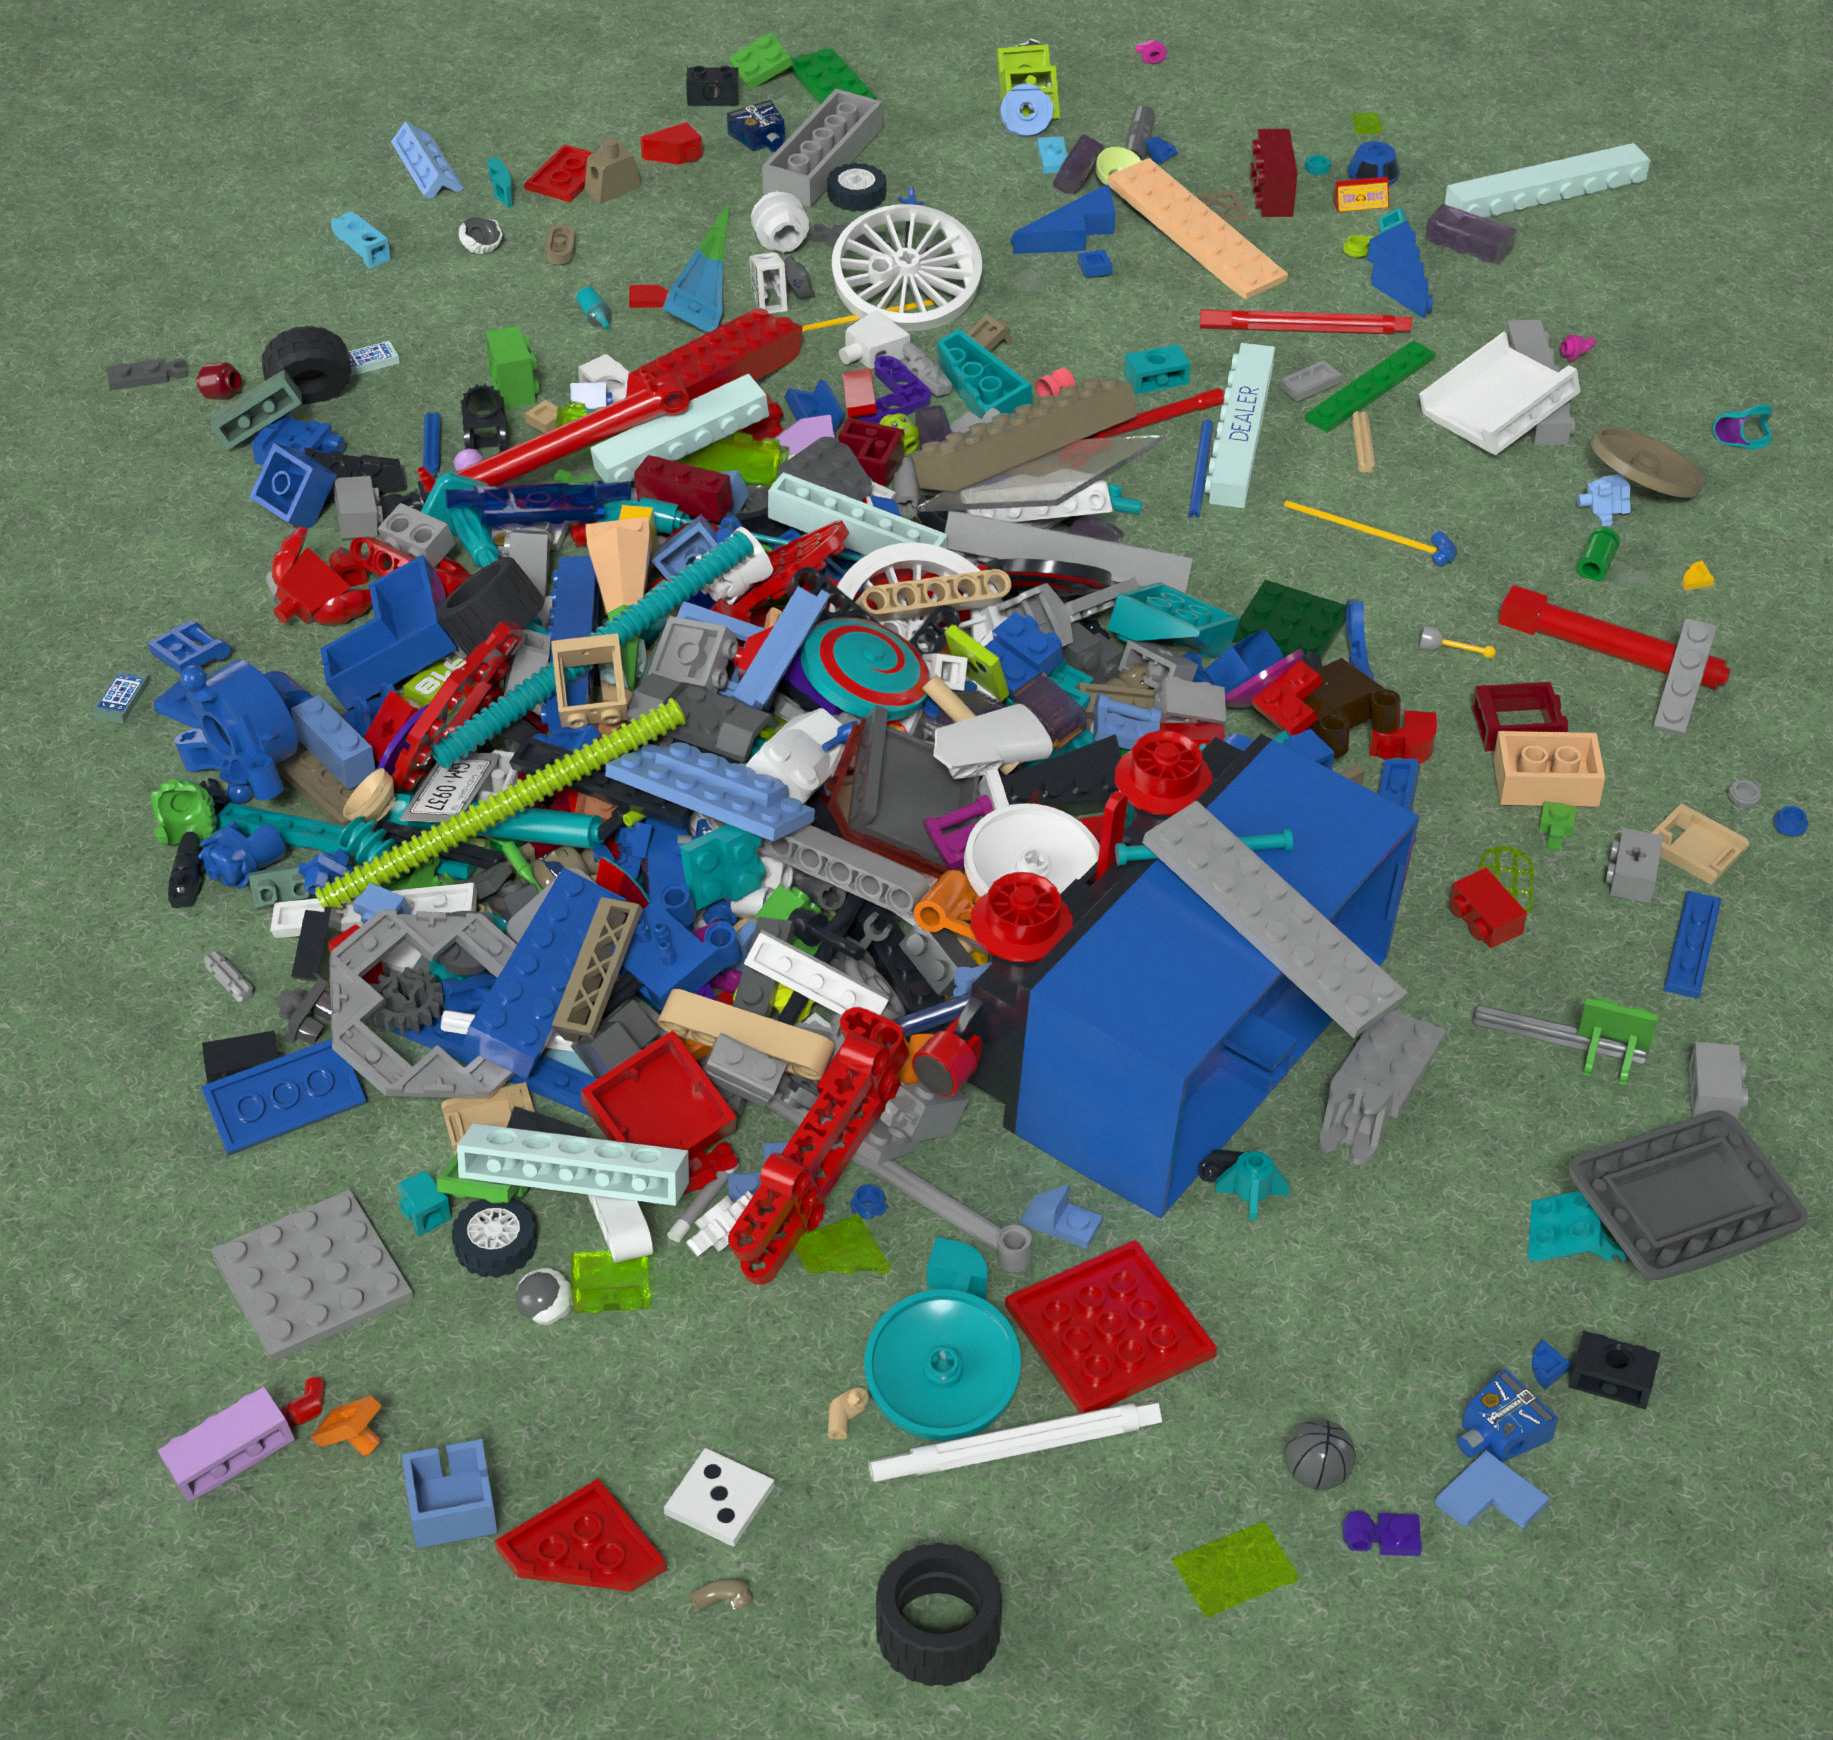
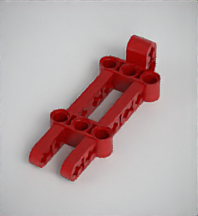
M852 1007L842 1014L840 1028L845 1042L840 1051V1065L782 1153L774 1152L766 1159L760 1173L761 1185L728 1235V1243L735 1257L740 1260V1268L746 1280L750 1283L764 1285L771 1282L804 1231L810 1233L818 1227L824 1215L825 1199L880 1114L885 1112L887 1102L895 1098L901 1086L898 1073L909 1056V1047L904 1032L895 1021L862 1007ZM889 1042H895L891 1046H885ZM850 1087L851 1091L846 1090L842 1095L840 1092V1088ZM831 1101H833L836 1104L834 1108ZM862 1110L864 1117H856L851 1121L852 1115H857ZM831 1113H832V1115H833L832 1120H831V1121L826 1120V1121L824 1122V1124L822 1125V1123H821V1121H820V1118H821V1117L828 1118V1117L831 1115ZM842 1140L844 1143V1147H836L834 1151H832V1146L834 1144H839ZM812 1144L813 1149L811 1151H806L802 1155L800 1148H808ZM823 1170L825 1177H817L814 1180L813 1175L819 1174ZM772 1206L773 1210L771 1213L766 1212L763 1216L761 1215V1208L768 1209ZM751 1222L756 1225L755 1229H753ZM784 1231L786 1235L784 1239L777 1238L773 1241L772 1238L775 1234H780ZM752 1236V1242L750 1244L746 1243L742 1247L739 1241L741 1239L748 1240ZM763 1261L766 1268L764 1270L758 1268L754 1272L751 1266L753 1264L760 1265Z

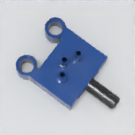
M679 882L669 883L660 890L659 897L641 912L619 970V974L622 977L614 983L601 1019L606 1018L637 991L661 1012L671 990L680 989L690 993L698 991L721 970L732 967L741 959L742 950L734 927L727 922L714 923L705 931V941L702 943L685 928L696 917V908L688 887ZM615 944L610 956L614 954L616 948Z

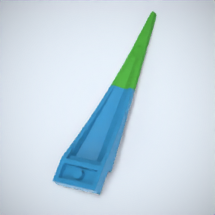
M728 205L724 207L672 285L662 308L671 315L679 317L706 332L717 328L723 312L722 280L729 215Z

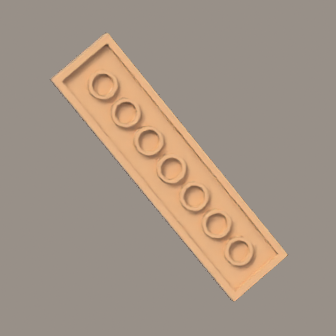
M1150 158L1108 175L1107 185L1244 299H1248L1287 281L1288 273Z

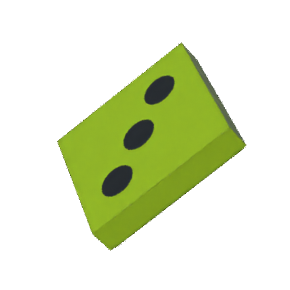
M952 624L944 632L951 655L968 658L966 676L1002 702L1009 695V690L1000 659L956 625Z

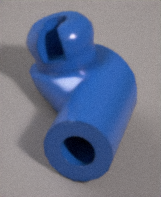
M1443 531L1436 532L1432 536L1431 542L1438 548V551L1433 553L1432 558L1440 567H1443L1447 562L1451 563L1457 555V548Z

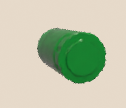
M1600 527L1591 533L1577 563L1576 569L1580 577L1598 582L1604 579L1620 545V538L1614 530Z

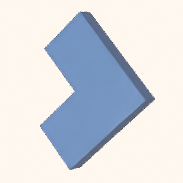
M1485 1450L1436 1497L1435 1505L1466 1529L1490 1505H1493L1524 1529L1548 1505L1550 1498Z

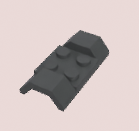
M651 673L634 691L626 716L628 722L632 718L637 720L640 718L639 715L641 713L647 715L649 714V709L654 708L656 710L659 708L658 704L663 703L666 705L668 699L673 698V700L677 701L686 718V725H677L675 731L669 729L666 731L667 736L743 763L748 760L754 739L765 726L772 729L777 727V720L769 713L751 708L744 703L692 685L685 687L680 682Z

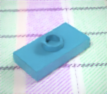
M1037 138V147L1043 173L1070 172L1064 138Z

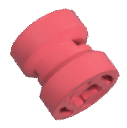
M1063 367L1053 371L1051 376L1045 375L1038 378L1035 385L1039 397L1046 395L1056 396L1060 394V389L1076 386L1073 375Z

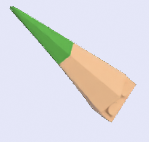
M648 517L586 524L589 557L608 619L611 622L615 615L621 616L622 610H629L631 604L637 605V600L644 598L652 548ZM635 634L632 641L626 640V644L620 647L622 667L629 691L631 692L635 689L639 635Z

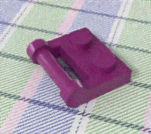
M986 794L975 799L976 802L938 818L931 816L923 820L927 835L949 871L964 867L967 841L972 829L978 822L947 835H943L941 831L980 814L984 817L994 811L992 803Z

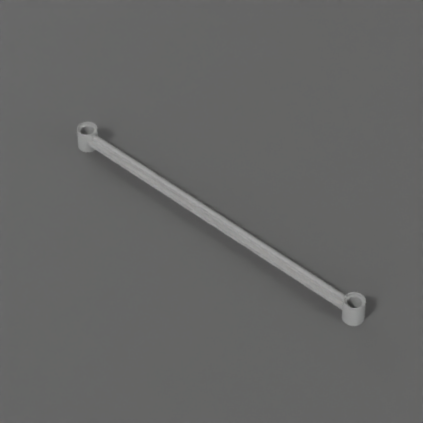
M636 1001L660 1033L655 1037L660 1039L668 1032L657 1024L660 1015ZM707 1055L696 1062L703 1066ZM776 1089L766 1107L799 1127L810 1109L804 1105L797 1109L786 1104L780 1099L782 1094L777 1092ZM840 1142L839 1144H834L832 1148H843L844 1144ZM857 1152L851 1160L995 1250L997 1252V1262L1002 1269L1009 1272H1020L1030 1265L1032 1236L1025 1227L1014 1224L1001 1229L892 1160L876 1165Z

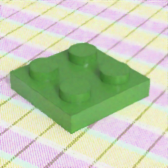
M772 32L760 37L756 42L744 49L738 50L728 58L733 67H739V76L748 89L757 87L794 65Z

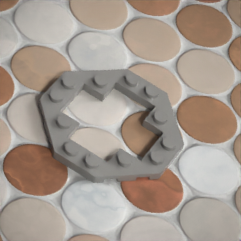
M380 910L331 951L332 1049L385 1096L489 1099L515 1073L479 1055L463 1068L438 1045L412 1067L362 1023L382 1006L384 997L361 977L406 940L430 962L434 961L456 942L498 978L517 944L482 914L466 913L465 917L446 916V912L417 911L416 915L396 914V910Z

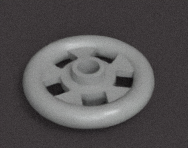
M849 958L845 962V974L889 996L881 1016L892 1020L906 1015L897 994L877 970L862 959L857 961Z

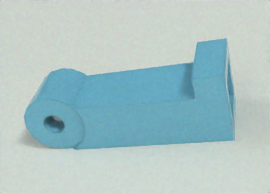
M350 211L339 218L331 219L334 235L359 254L369 269L391 260L388 238L360 216Z

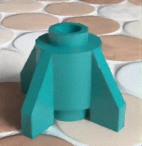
M1249 1151L1239 1156L1237 1162L1216 1179L1215 1192L1234 1193L1235 1191L1238 1197L1249 1202V1220H1256L1258 1202L1265 1200L1269 1194L1289 1196L1290 1183L1268 1155L1259 1151Z

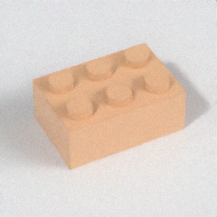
M1498 731L1493 763L1500 805L1543 806L1544 801L1570 806L1599 807L1605 782V773L1597 733Z

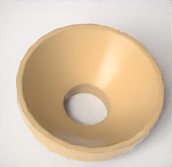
M383 768L377 769L368 775L349 797L343 810V816L350 821L360 816H365V822L372 819L381 820L396 799L392 776Z

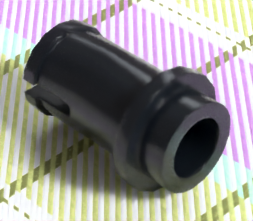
M208 778L210 788L207 787L205 780L199 786L206 789L212 796L215 803V814L217 815L230 803V800L222 793L219 782L216 779Z

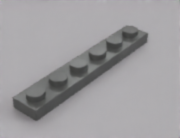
M759 917L749 952L761 930L791 944L795 930L793 922L790 920ZM745 965L733 1007L770 1018L779 982ZM713 1084L737 1117H741L746 1099Z

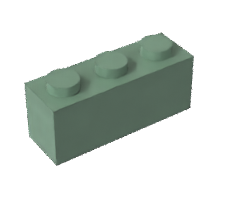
M283 369L212 414L211 428L229 450L302 404L301 391L286 370Z

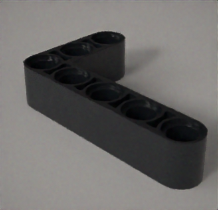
M812 567L800 568L786 585V592L790 599L799 586L798 580L807 582L810 586V591L808 592L816 597L821 589L830 594L828 602L833 604L835 612H830L824 608L817 620L819 624L829 619L841 617L859 618L880 624ZM942 605L936 608L908 640L922 657L923 654L938 653L947 642L944 633L947 629L941 628L937 624L936 618L944 620L947 624V629L952 624L959 627L960 616L952 606ZM917 642H924L928 647V652L922 651L918 647Z

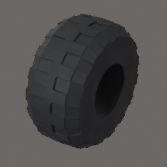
M294 327L288 331H283L269 342L261 358L265 381L285 369L301 391L302 404L300 405L329 401L332 397H336L348 384L352 374L351 361L346 344L342 341L341 337L323 327Z

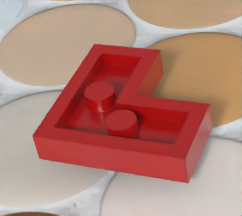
M1299 660L1252 698L1251 702L1256 710L1282 731L1285 730L1289 737H1291L1292 735L1302 733L1318 720L1315 711L1302 700L1321 686L1323 681L1317 672Z

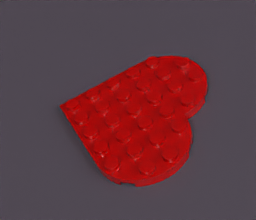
M837 520L767 552L766 554L773 567L772 574L762 581L752 583L753 587L745 592V595L740 597L734 604L730 605L749 618L752 615L749 609L753 606L757 608L771 597L775 600L786 593V585L800 568L812 567L819 571L827 564L824 560L827 556L831 558L841 552L846 547L843 542L850 533L842 520ZM714 600L703 608L710 610L717 601Z

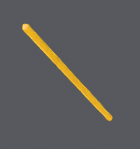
M931 299L923 301L924 306L935 305ZM916 302L905 304L904 311L918 308ZM900 306L885 308L884 310L899 312ZM855 315L804 325L802 332L860 319Z
M1288 500L1283 502L1285 507L1430 553L1438 551L1436 547Z

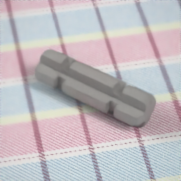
M213 951L210 955L204 957L205 967L211 974L216 973L214 977L228 992L233 991L232 996L238 1002L242 1003L254 996L253 986L246 979H243V976L229 961L225 960L226 958L219 951Z

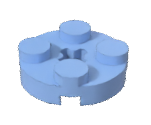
M1020 84L1012 88L1002 100L1000 107V117L1006 131L1020 137H1033L1044 132L1053 114V106L1049 96L1045 95L1039 87L1032 84ZM1023 105H1028V108L1033 110L1029 117H1024L1019 110L1023 109Z

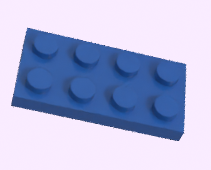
M332 1038L201 1086L202 1095L227 1156L366 1104L365 1096L352 1066L332 1049Z

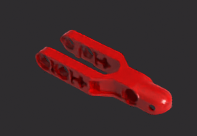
M370 536L357 537L350 544L349 552L352 560L356 564L382 577L415 559V557L384 543L383 540L380 541ZM364 542L369 547V555L366 559L361 552ZM446 556L437 565L440 566V569L432 566L443 582L446 598L459 585L472 576V574L467 573L460 563ZM384 558L392 563L390 570L386 569Z

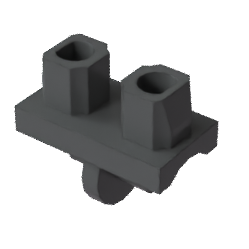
M319 977L305 999L302 998L305 992L301 988H296L294 992L291 990L281 991L276 998V1003L281 1009L278 1015L285 1020L292 1016L288 1022L289 1030L283 1037V1041L293 1043L296 1038H299L307 1043L315 1044L322 1034L325 1024L312 1018V1014L315 1013L328 1021L331 1020L330 993L326 992L329 982Z

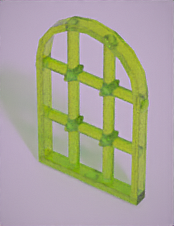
M1497 846L1488 849L1482 854L1477 869L1480 870L1487 867L1489 870H1494V876L1498 881L1499 873H1502V871L1513 872L1512 886L1505 888L1508 892H1512V896L1516 901L1517 895H1520L1519 893L1529 894V908L1523 907V909L1527 913H1532L1533 876L1535 875L1532 860L1526 853L1516 848ZM1500 851L1513 852V866H1500ZM1495 852L1494 863L1492 865L1483 864L1484 859L1489 854ZM1519 855L1527 861L1529 869L1518 868ZM1520 873L1530 874L1529 890L1517 888L1518 875Z

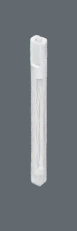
M1153 1401L1138 1405L1129 1403L911 1448L910 1452L868 1460V1467L874 1482L911 1474L920 1476L1136 1431L1142 1426L1161 1423L1162 1418L1158 1402Z

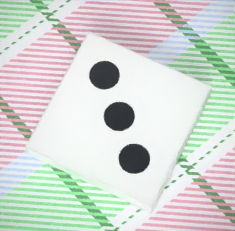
M705 1448L664 1506V1514L734 1547L775 1487L774 1479Z

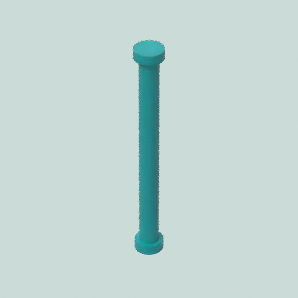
M1283 829L1280 834L1237 837L1252 851L1282 848L1283 851L1293 850V836L1290 829ZM1118 843L1115 846L1118 866L1126 865L1127 861L1159 859L1145 845L1125 847L1124 843Z

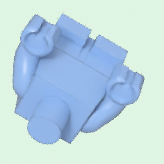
M1621 474L1604 476L1587 484V494L1577 496L1579 507L1589 506L1592 513L1599 516V521L1602 522L1601 526H1611L1613 524L1612 514L1630 513V485Z

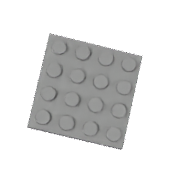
M350 1189L210 1249L215 1263L271 1363L413 1299L410 1287Z

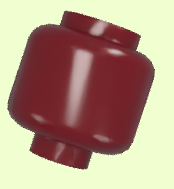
M228 362L206 363L199 371L196 384L205 398L228 400L232 399L240 390L242 379L239 371Z

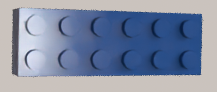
M563 867L469 1025L462 1047L527 1080L555 1031L552 1027L553 1020L600 898L604 897L620 901H626V899Z

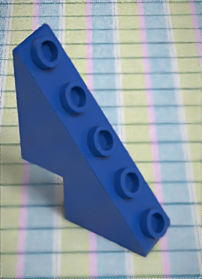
M1104 185L1015 231L1011 237L1013 254L1086 251V235L1114 234L1116 213L1109 185Z
M1405 221L1370 239L1367 260L1374 264L1371 285L1420 317L1426 318V312L1432 311L1433 297L1432 294H1428L1429 286L1428 279L1424 278V263L1419 262L1420 248L1415 246L1416 233L1411 231L1409 222Z

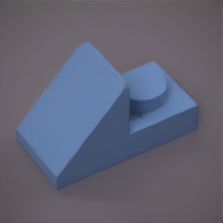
M1069 1185L1034 1195L1019 1221L1020 1224L1084 1249L1089 1248L1103 1223V1216L1070 1204Z

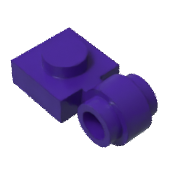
M1354 1511L1346 1516V1520L1342 1523L1343 1541L1348 1544V1548L1351 1551H1368L1372 1548L1373 1543H1379V1555H1421L1422 1544L1419 1515L1378 1513L1377 1525H1375L1368 1513Z

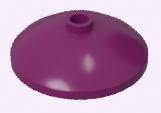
M1302 649L1293 652L1225 695L1226 707H1252V698L1299 660L1303 661L1304 653Z

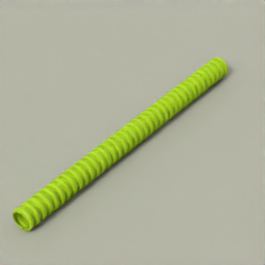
M670 698L666 705L660 703L658 704V709H649V714L641 713L639 719H630V724H621V729L613 728L611 734H602V739H593V744H583V749L580 751L576 748L573 750L574 754H565V759L560 761L557 758L554 760L555 764L551 766L549 763L546 764V769L542 771L540 769L535 770V775L531 776L529 773L526 775L527 779L523 781L521 779L516 780L517 784L514 786L512 784L507 785V790L499 789L497 795H488V800H479V805L474 807L471 804L469 805V810H460V815L456 817L454 814L451 815L449 821L446 822L443 819L440 821L441 825L437 827L432 825L431 830L428 832L426 830L421 831V836L413 835L411 841H402V846L397 847L395 845L392 847L393 851L388 853L385 850L383 851V856H374V861L370 863L368 861L363 862V867L355 866L353 872H344L345 876L342 878L339 876L335 877V882H325V887L320 888L318 886L315 888V895L323 909L325 906H330L341 910L343 909V904L348 903L350 905L353 903L352 899L363 894L370 883L382 887L381 884L384 882L389 884L391 883V878L396 877V879H399L401 877L400 874L404 871L408 874L411 872L410 868L414 866L416 869L419 868V863L424 861L427 864L432 856L438 858V853L442 851L444 853L449 852L448 848L451 846L454 848L458 847L460 841L466 843L468 842V837H477V832L481 830L483 833L486 832V827L490 825L492 828L496 827V822L500 820L502 823L505 822V817L509 815L511 817L516 816L515 812L518 810L524 812V807L528 805L530 807L535 806L534 802L537 800L540 802L544 801L543 797L546 795L552 797L554 791H563L562 787L565 785L568 787L572 786V781L574 780L580 782L582 780L581 777L585 774L587 777L591 776V771L596 770L598 772L601 770L600 766L604 764L606 766V763L613 759H618L623 754H629V751L632 749L634 751L639 750L638 746L641 744L647 746L649 740H658L657 736L660 734L662 736L667 735L666 731L669 729L675 731L677 725H686V718L676 700Z

